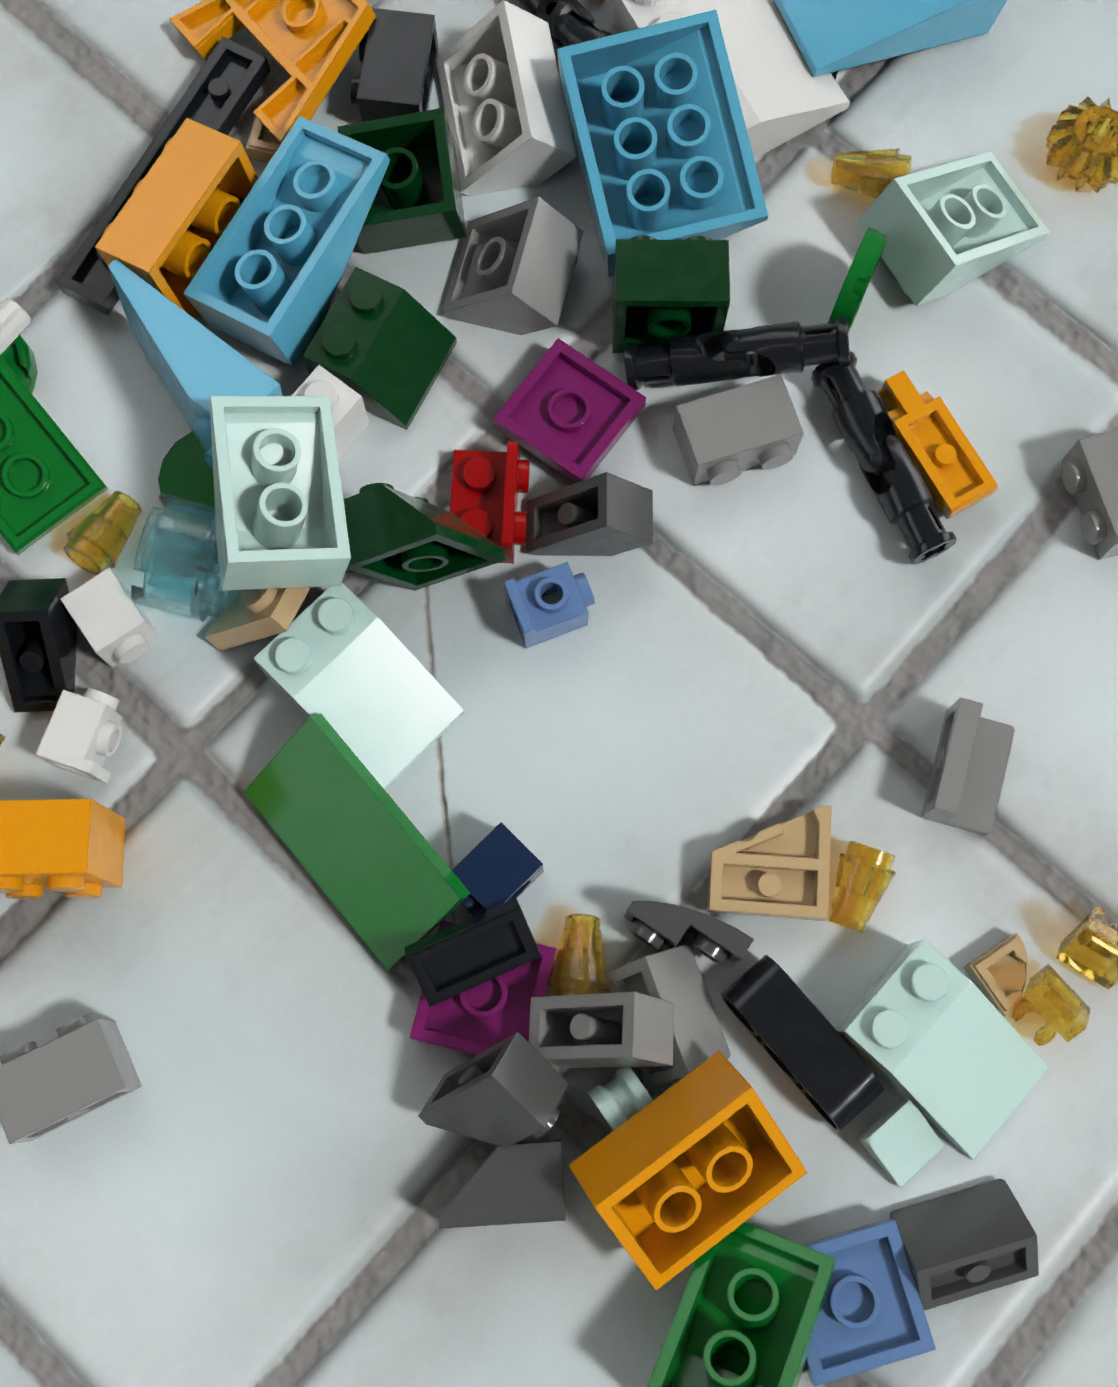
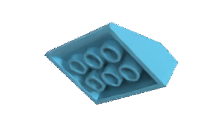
M716 9L557 49L560 83L608 277L614 276L616 239H631L635 236L645 235L654 237L657 240H685L693 236H706L712 240H720L768 219V212Z

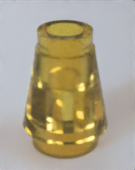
M900 148L848 151L847 153L837 151L832 168L831 184L841 185V187L877 199L894 178L910 174L912 156L900 154Z
M114 491L110 498L106 499L67 533L69 541L63 548L65 554L79 567L94 575H98L109 567L111 569L115 568L137 522V518L142 513V508L128 495L120 491Z
M850 840L846 853H839L831 908L833 910L829 921L863 933L866 923L869 922L896 874L895 871L891 870L895 856Z
M571 914L565 917V927L562 930L548 983L549 986L554 988L553 996L600 994L608 989L600 918L588 914Z

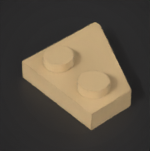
M311 587L243 590L211 626L204 637L222 651L286 632Z
M822 805L797 818L759 831L751 837L741 841L737 840L713 850L710 853L707 913L826 921L829 915L832 806Z

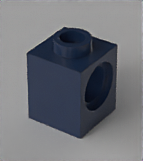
M502 822L452 869L454 874L471 893L461 904L473 916L513 898L517 899L544 872L543 863Z

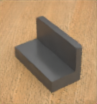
M996 1179L900 1208L890 1213V1218L896 1221L924 1311L1039 1276L1037 1234L1008 1184L1003 1179Z

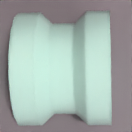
M618 1067L613 1080L606 1085L595 1084L586 1091L613 1131L653 1101L630 1067Z

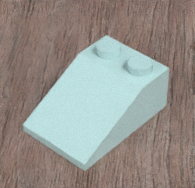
M992 151L894 178L857 221L864 233L870 227L886 235L885 240L887 242L881 257L898 280L901 290L910 297L915 306L949 295L1040 242L1050 233Z
M211 396L210 419L215 524L222 591L340 586L351 560L330 396Z
M342 582L340 586H330L291 623L286 632L280 633L253 658L265 675L308 718L318 714L324 716L384 790L464 714V710L388 627Z
M924 939L908 944L835 1028L866 1065L905 1099H910L933 1126L973 1160L1049 1068L975 984Z

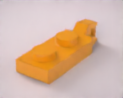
M904 370L884 381L878 394L888 410L887 414L892 422L895 433L907 448L945 518L949 519L991 496L998 489L997 482L941 397L939 396L934 399L928 391L920 395Z

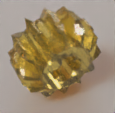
M1088 96L1083 102L1079 103L1078 107L1068 105L1061 112L1056 125L1052 126L1047 135L1045 146L1049 148V151L1047 153L1046 165L1059 167L1057 181L1068 177L1074 180L1075 192L1084 187L1085 183H1088L1098 193L1108 183L1116 184L1118 182V112L1111 109L1110 97L1101 103L1100 106H1097Z

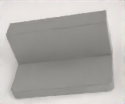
M960 697L945 713L921 818L985 836L993 830L1015 729L1011 725L980 717L983 703Z
M688 944L645 956L604 974L610 993L638 992L674 1002L673 1066L637 1067L645 1089L686 1076L718 1051L727 1059L730 1058V1050L694 954Z

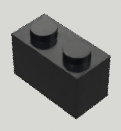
M373 8L376 18L359 43V60L363 65L361 75L354 74L352 77L350 91L352 107L359 108L361 122L427 111L439 50L435 15Z

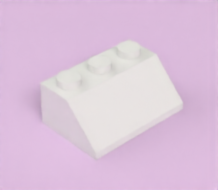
M503 0L436 59L446 117L455 142L461 193L468 196L541 184L576 158L549 24Z

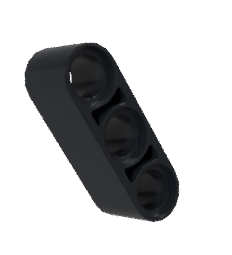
M764 955L721 993L723 1001L820 1115L838 1132L885 1090L879 1079L789 975L768 955Z

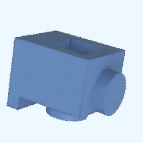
M568 562L517 581L513 578L504 582L505 598L526 649L588 625L589 612L587 607L595 604L594 596L585 574L582 572L573 576ZM556 591L562 595V599L556 604H547L541 599V597Z

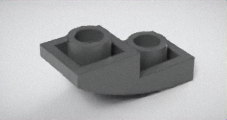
M632 901L624 915L625 918L633 922L629 932L651 948L658 951L663 943L671 949L675 948L687 931L696 937L691 945L701 954L720 965L725 958L734 964L740 961L754 941L752 937L715 917L674 904L655 901Z

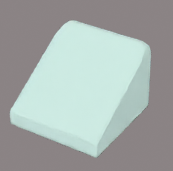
M905 1098L899 1099L857 1138L900 1188L945 1147L919 1109L910 1099Z

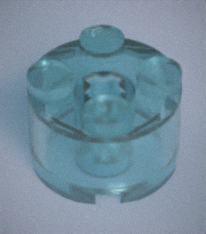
M162 493L159 499L164 509L152 507L138 544L133 569L145 573L143 588L131 585L132 601L138 605L204 622L208 616L219 618L225 607L228 590L222 591L215 507Z

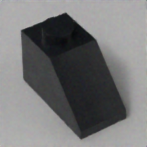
M66 578L9 580L0 594V657L15 713L54 711L63 690L75 693L77 626L60 599L69 593Z

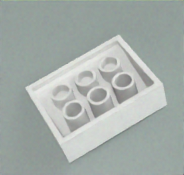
M613 0L615 25L620 33L717 10L754 159L849 108L850 101L831 73L816 77L812 76L774 0Z

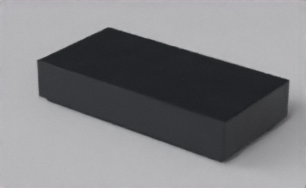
M516 898L404 947L408 961L429 1007L541 957Z

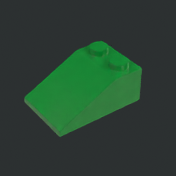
M744 1222L696 1260L647 1387H798L836 1259L750 1223Z

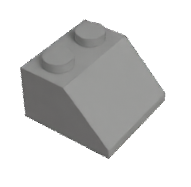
M536 197L469 221L466 228L467 237L463 238L441 314L452 320L517 335H525L557 326L559 318L564 311V300L572 272L577 264V253L584 231L541 197Z

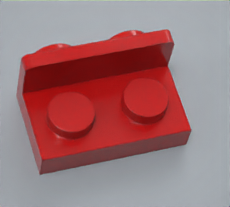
M507 441V452L454 450L450 512L504 549L506 560L499 563L514 564L515 545H526L527 512H518L517 506L518 493L529 492L530 460L520 459L519 441Z

